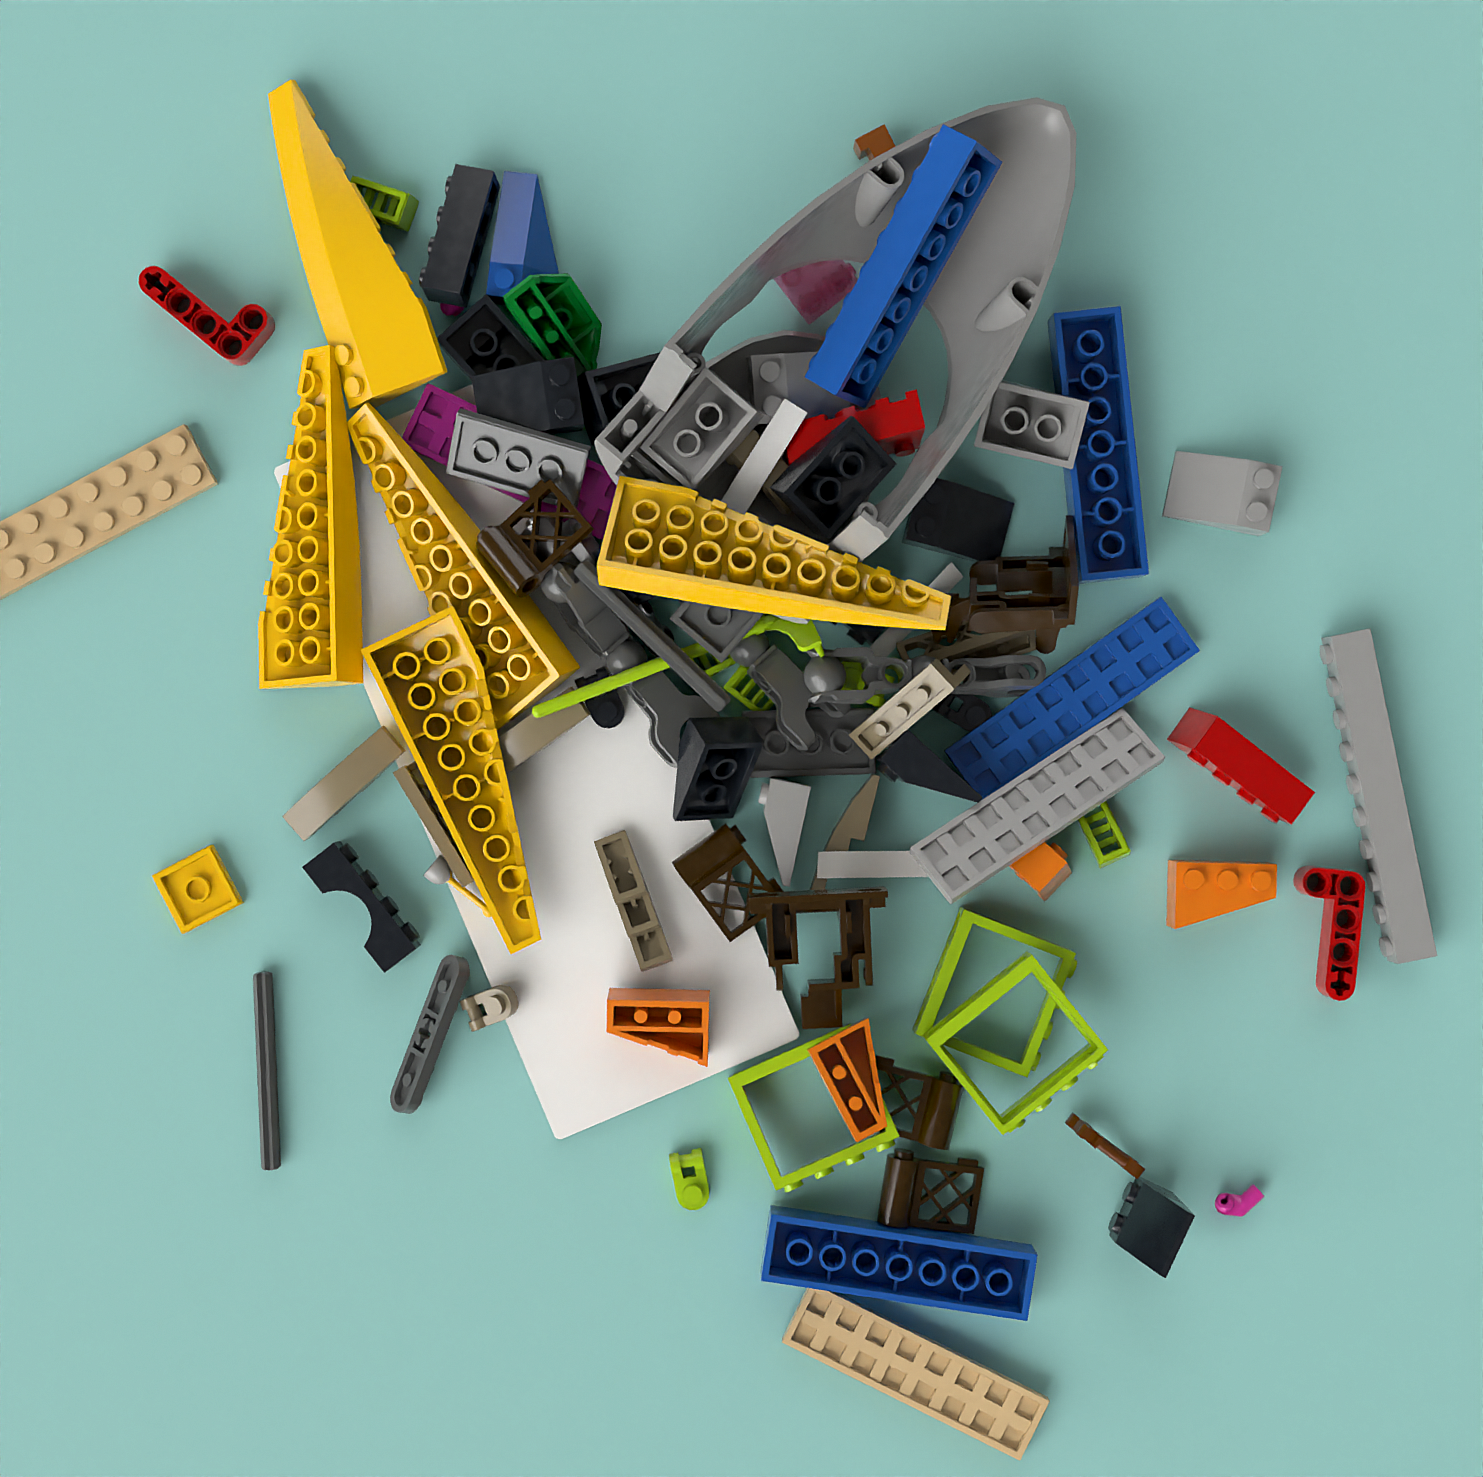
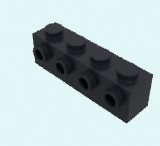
M455 164L452 176H448L446 180V199L444 206H440L436 218L437 231L435 237L432 236L429 240V259L427 266L421 269L419 276V285L422 287L428 301L465 308L468 306L500 190L499 182L495 172L492 170Z

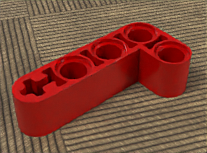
M149 266L142 270L139 275V286L146 295L233 365L242 366L249 363L275 330L273 317L257 304L245 305L232 321L228 323L164 269L158 266ZM157 280L170 290L167 295L154 286ZM184 299H190L188 310L179 313V303ZM262 315V325L258 329H251L250 321L252 318ZM209 320H215L216 327L214 331L204 334L203 328L205 323ZM235 341H241L242 349L236 355H230V345Z
M1303 866L1294 874L1293 883L1296 890L1304 895L1324 898L1316 987L1323 995L1337 1001H1344L1352 996L1356 986L1366 889L1365 881L1359 873L1349 870ZM1315 873L1318 876L1319 882L1315 889L1310 890L1307 887L1306 881L1309 875ZM1348 876L1351 880V888L1343 894L1340 890V882L1344 877ZM1345 909L1348 914L1347 922L1339 926L1336 921L1337 914ZM1343 943L1344 954L1339 959H1335L1333 949L1337 944ZM1332 965H1335V966H1338V967H1342V970H1339V969H1336V968H1335V970H1334V969H1331V968H1332ZM1340 980L1339 986L1331 988V982Z

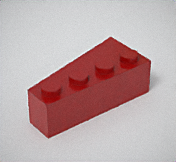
M917 389L905 392L906 399L896 402H890L889 397L875 400V404L866 410L861 411V409L855 406L844 408L834 415L835 418L829 420L825 414L804 419L784 450L786 464L790 466L792 462L850 416H853L888 455L895 454L897 457H903L913 454L915 449L919 448L925 431Z
M1189 707L1167 738L1169 742L1185 752L1187 757L1194 763L1210 770L1216 780L1236 789V795L1250 805L1255 803L1261 807L1260 813L1275 824L1281 820L1292 825L1315 793L1219 716Z

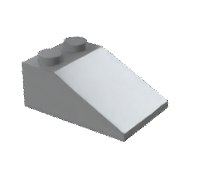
M818 352L751 355L746 358L750 403L764 414L757 425L769 424L784 398L807 412L804 419L822 414L827 415L828 420L835 418L834 415L837 412L850 407V402L835 396L805 378L809 369V362Z
M705 367L640 448L683 486L695 490L745 440L763 418L764 414L714 371Z
M1002 380L981 414L974 446L1073 469L1090 402Z
M1176 451L1162 517L1255 536L1266 534L1270 530L1283 466L1248 459Z
M770 777L769 784L762 783L758 802L764 804L763 812L783 886L790 887L811 787Z

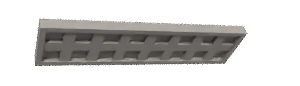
M1121 708L911 846L910 854L947 901L953 904L1163 763L1165 756L1129 714Z

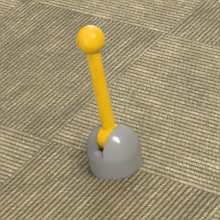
M439 855L423 876L435 884L448 882L483 910L484 916L492 917L486 904L467 888L462 887L452 877V869L445 858Z

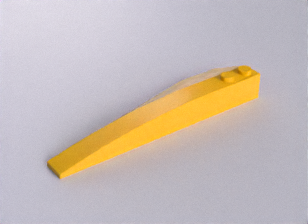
M290 79L268 93L284 189L299 251L328 345L335 347V362L338 364L341 385L349 409L361 408L365 403H370L376 408L448 371L427 307L421 297L415 296L410 287L413 284L406 272L400 270L394 259L396 254L390 244H385L380 235L381 228L356 184L350 183L344 173L346 171L345 165L341 158L335 157L328 145L330 139L326 132L318 128L314 121L315 113L296 80Z
M333 345L306 349L303 353L297 394L301 396L300 405L297 411L293 412L291 424L296 426L293 445L288 444L286 459H290L288 476L283 475L274 526V530L278 532L277 542L270 549L269 561L273 562L270 581H265L263 595H268L265 611H260L258 621L259 689L332 687L363 684V654L361 652V649H363L362 593L357 502L347 417L338 364L335 362V347Z
M365 403L348 420L349 434L362 463L368 464L372 473L373 480H371L373 488L376 493L381 494L388 509L384 513L389 524L395 525L400 537L397 542L419 591H424L429 603L427 610L430 616L454 606L483 665L496 729L500 730L560 686L581 667L529 595L521 598L517 597L477 550L476 542L478 541L477 536L480 533V529L460 504L370 403Z
M619 476L597 561L598 582L601 586L738 610L812 620L885 627L945 630L951 600L950 595L911 579L904 581L892 576L891 571L879 566L877 569L858 562L859 558L853 555L836 553L829 550L828 545L780 525L771 526L761 522L758 516L746 512L744 515L727 508V504L716 499L710 501L700 497L699 492L690 488Z
M451 606L361 649V652L510 954H513L541 940L484 668L454 606Z

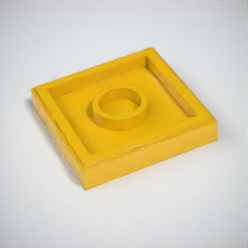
M214 844L152 875L182 934L244 903Z

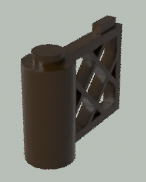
M541 479L527 492L530 498L503 523L494 527L487 526L477 536V550L514 594L520 598L536 590L542 583L544 575L594 530L591 524L551 479L546 483ZM553 492L558 498L557 511L541 512L542 500ZM564 506L568 509L569 512H564ZM523 518H533L531 535H519L513 527ZM540 518H556L554 536H538ZM563 519H576L582 527L572 536H561ZM524 541H531L530 547ZM538 542H553V553L542 563L537 557Z
M725 823L672 861V864L729 942H732L766 917V914H754L748 919L750 912L749 893H752L753 889L767 892L784 891L774 877L769 881L766 879L742 845L747 840L738 827L733 825L730 828ZM743 860L751 868L749 883L731 880L733 867ZM727 872L726 879H719V877ZM755 875L762 885L754 884ZM711 883L725 885L722 902L709 901L701 890ZM730 885L748 888L745 906L727 903ZM713 907L721 908L720 916ZM725 910L744 911L742 924L730 931L724 923Z
M876 1054L877 1070L885 1071L892 1081V1084L882 1089L881 1093L884 1094L895 1087L905 1103L891 1111V1117L908 1108L915 1119L912 1132L898 1128L894 1122L899 1137L917 1141L931 1148L949 1150L964 1089L962 1084L953 1073L940 1071L939 1076H932L894 1066L895 1059ZM893 1074H897L904 1077H902L899 1080H896ZM909 1078L924 1081L921 1094L910 1101L899 1085ZM919 1101L917 1112H915L912 1104Z
M895 1148L894 1153L887 1154L877 1221L887 1226L899 1228L912 1226L974 1234L984 1168L978 1166L977 1159L958 1157L957 1163L920 1159L914 1157V1152L911 1150ZM926 1168L938 1169L945 1178L931 1190L924 1183ZM944 1170L954 1172L948 1176ZM962 1173L974 1174L972 1187L961 1194L952 1181ZM950 1184L958 1197L942 1208L934 1195ZM924 1188L926 1194L922 1196V1189ZM970 1197V1203L968 1204L966 1199ZM931 1198L940 1211L929 1220L918 1218L920 1206ZM963 1202L968 1209L967 1223H953L947 1214ZM943 1217H945V1219H946L948 1222L939 1221V1220L942 1219Z

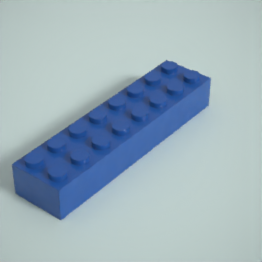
M944 124L942 125L939 133L935 134L932 138L929 151L923 162L913 172L911 184L906 193L896 203L894 215L889 224L879 234L877 245L872 255L861 267L855 286L844 298L838 317L827 329L822 346L818 353L810 360L805 378L837 397L866 408L1003 163L976 140Z
M1121 306L1053 313L1047 324L1055 393L1090 402L1073 469L1063 467L1068 515H1073L1079 584L1143 577L1149 574Z
M770 1205L760 1272L761 1281L1028 1321L1038 1254L1032 1244L912 1226L907 1228L892 1227L874 1220Z

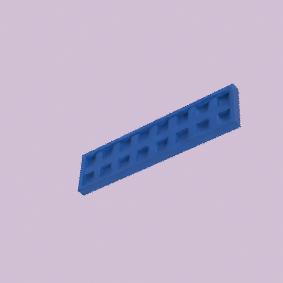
M1159 597L1050 674L1041 684L1029 689L1025 694L1012 701L987 721L946 748L944 752L966 783L984 799L1094 727L1200 650L1164 599Z

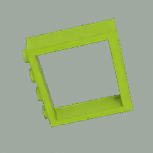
M960 907L912 1030L916 1035L924 1037L923 1034L933 1027L972 924L1060 957L1052 980L1064 995L1065 991L1062 988L1066 978H1071L1077 967V960L1074 959L1076 953L1063 946ZM1046 993L1020 1062L954 1036L944 1042L943 1045L1028 1078L1030 1070L1035 1071L1040 1062L1041 1053L1038 1050L1042 1039L1047 1040L1051 1034L1053 1022L1050 1019L1053 1011L1060 1007Z
M1028 951L923 1034L929 1045L1002 1135L1008 1131L1011 1133L1017 1127L1020 1129L1025 1124L1026 1120L1024 1118L1034 1110L1039 1112L1046 1108L1052 1101V1095L1060 1089L1065 1091L1072 1087L1078 1081L1077 1075L1086 1068L1091 1070L1098 1066L1097 1063L1104 1058L1103 1054L1108 1051V1048ZM1032 973L1088 1044L1004 1112L999 1114L943 1043Z
M851 1023L728 1077L776 1191L784 1188L785 1193L804 1185L802 1179L814 1174L816 1179L822 1178L834 1172L832 1166L845 1161L848 1166L864 1159L863 1152L876 1148L877 1152H881L896 1144L894 1139L899 1137V1133L883 1099L887 1127H885L884 1131L781 1175L743 1087L746 1084L810 1057L807 1051L808 1048L851 1026Z

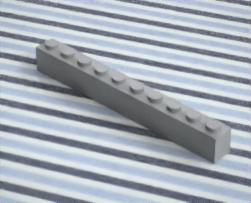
M1371 629L1321 638L1323 645H1320V657L1323 664H1327L1329 677L1326 679L1327 691L1330 697L1334 698L1336 710L1333 711V721L1335 727L1338 730L1340 729L1342 742L1339 745L1342 760L1347 762L1349 775L1346 776V784L1349 793L1354 795L1356 805L1353 808V818L1356 826L1360 827L1363 839L1359 842V848L1363 859H1367L1369 872L1366 873V882L1369 890L1374 893L1376 903L1372 908L1373 916L1376 923L1380 924L1382 937L1379 938L1380 950L1382 955L1387 957V961L1396 964L1437 956Z

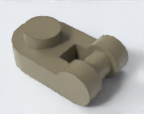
M506 985L492 987L459 1001L462 1010H467L471 1020L468 1024L472 1032L509 1018L516 1013L519 1004L515 992ZM483 1003V1006L487 1013L485 1015L482 1014L481 1009L479 1007V1004Z

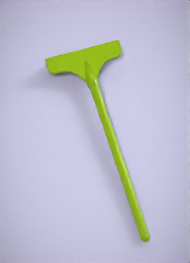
M764 613L743 637L744 639L754 634L759 635L765 631L777 630L789 635L800 651L806 652L814 648L820 657L825 655L821 638L812 619L807 624H801ZM698 642L681 648L691 659L708 653ZM661 657L655 658L537 704L533 707L532 714L536 718H542L670 668V666Z

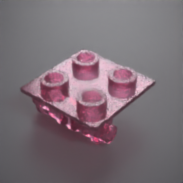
M843 260L819 261L790 270L774 278V281L808 325H810L844 299L852 291L858 279L855 276V269L849 262L845 264Z

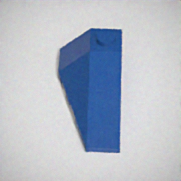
M504 171L486 291L490 299L499 305H506L503 295L529 275L559 274L537 174Z

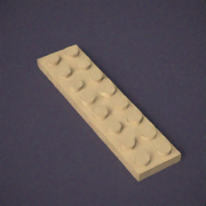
M183 424L0 521V600L218 485L188 426Z
M807 1288L782 1337V1343L1019 1461L1050 1402L1047 1396L838 1292Z

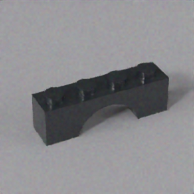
M341 841L334 842L302 868L322 894L331 891H345L357 896L366 905L371 917V931L364 948L385 973L421 946L417 940L420 938V935L410 922L404 923L397 914L400 910L393 899L388 895L384 897L377 889L379 882L368 869L363 871L356 862L359 856L348 843L343 845Z

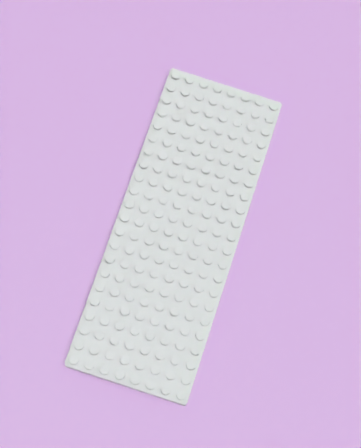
M473 384L450 393L476 405ZM415 409L386 421L402 437ZM349 436L358 514L363 648L430 617V614L427 610L429 603L424 591H419L397 542L400 537L395 525L389 524L384 513L388 510L381 494L376 493L371 483V480H373L372 473L368 464L362 463L353 440ZM416 453L460 504L480 531L487 526L494 527L500 525L523 504L484 484L447 474L446 466ZM290 461L277 466L274 470L280 488L283 475L288 476ZM529 518L521 519L513 529L521 534L527 528L525 523ZM572 551L559 561L571 563L575 567L580 564V561ZM541 584L529 596L581 668L552 692L500 730H497L498 738L531 715L535 705L557 697L570 687H573L574 690L578 689L574 681L575 679L596 674L595 670L603 666L607 669L609 676H612L606 666V657L600 659L583 639L569 628L554 602L545 597ZM619 618V620L625 626L626 630L630 633L628 626ZM363 656V685L381 727L385 726L406 750L396 760L398 767L408 766L415 759ZM623 686L616 688L625 709L624 719L618 726L610 729L602 728L589 715L547 748L541 750L517 769L506 775L541 940L510 954L493 918L484 916L483 910L448 883L491 987L506 985L517 995L518 1009L515 1014L505 1020L553 1134L557 1139L566 1138L795 1041L799 1037L798 1028L782 991H776V976L772 967L768 966V958L755 927L752 926L732 942H729L673 866L672 861L709 836L714 830L710 820L675 821L673 819L677 768L668 765L650 745L648 733L650 728L649 719ZM603 693V694H601V695L595 696L594 698L597 699V698H599V697L605 695L606 693ZM415 768L412 772L418 782L427 785L419 768ZM422 788L429 798L430 790ZM433 800V807L437 812H440L435 800ZM440 817L441 820L443 821L444 825L447 827V824H446L444 818H443V817ZM422 822L436 857L438 858L439 855L444 857ZM623 830L628 835L674 960L644 972L640 970L594 844L596 840ZM727 872L719 877V879H726ZM452 873V877H453L456 881H458V879L456 878L455 874ZM731 875V880L735 881L733 875ZM475 881L465 886V888L484 902ZM711 883L701 891L709 901L722 902L725 885ZM730 885L727 903L745 906L738 887ZM713 907L720 916L721 908ZM725 910L724 923L730 931L742 924L744 911ZM609 988L710 990L708 1067L697 1064L698 1061L680 1055L668 1054L666 1050L649 1044L645 1046L607 1033V997Z

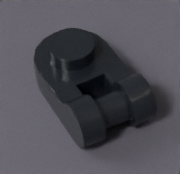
M605 666L596 669V674L575 679L577 688L579 689L609 677ZM616 689L606 692L605 695L597 699L593 697L584 701L591 713L592 719L602 728H614L624 719V705Z
M949 694L932 708L936 713L969 732L992 717L989 706L974 695ZM955 697L963 701L957 712L949 708Z

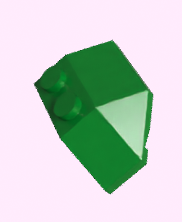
M568 273L529 275L503 295L506 307L545 361L574 357L577 377L584 372L597 369L598 363L596 360L600 347L602 323Z

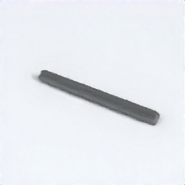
M585 559L576 567L574 574L715 711H721L730 702L731 697L620 589L599 585L597 567L590 560Z
M257 972L253 975L260 1153L262 1170L269 1171L276 1170L281 1166L273 975L271 972Z

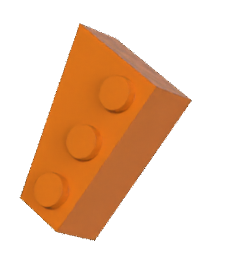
M1045 842L1009 865L1021 880L1028 883L1038 893L1037 895L1043 901H1046L1072 874L1068 863L1065 861L1068 855L1054 842L1050 846Z
M1168 860L1166 926L1178 929L1275 899L1277 894V864L1248 861Z
M609 988L606 1032L645 1046L649 1044L666 1050L668 1054L680 1055L698 1061L697 1064L708 1067L710 990Z
M864 1018L807 1049L856 1142L887 1127L869 1018Z

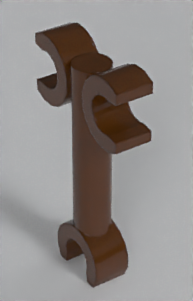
M1072 1112L1065 1121V1124L1074 1130L1080 1138L1086 1140L1095 1149L1100 1150L1136 1179L1145 1171V1168L1139 1162L1095 1131L1075 1113Z

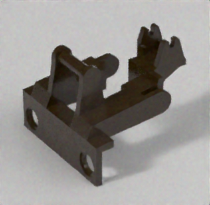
M1066 515L1063 546L1049 547V552L1046 556L996 557L993 561H977L973 563L969 569V596L960 598L959 593H945L951 596L946 629L931 630L934 641L940 642L941 636L946 635L947 642L952 643L962 622L968 621V631H975L981 634L1035 630L1037 651L1042 654L1053 652L1060 628H1066L1067 625H1075L1079 581L1073 515ZM996 584V591L977 592V585ZM1032 591V593L1023 595H1005V592Z
M885 886L749 893L750 914H766L768 966L775 967L776 991L783 990L782 965L799 964L796 914L837 912L840 952H833L834 978L807 980L808 994H800L802 1029L843 1027L842 989L860 988L858 960H864L863 979H865V985L873 986L870 908L886 907L885 898H888V890Z

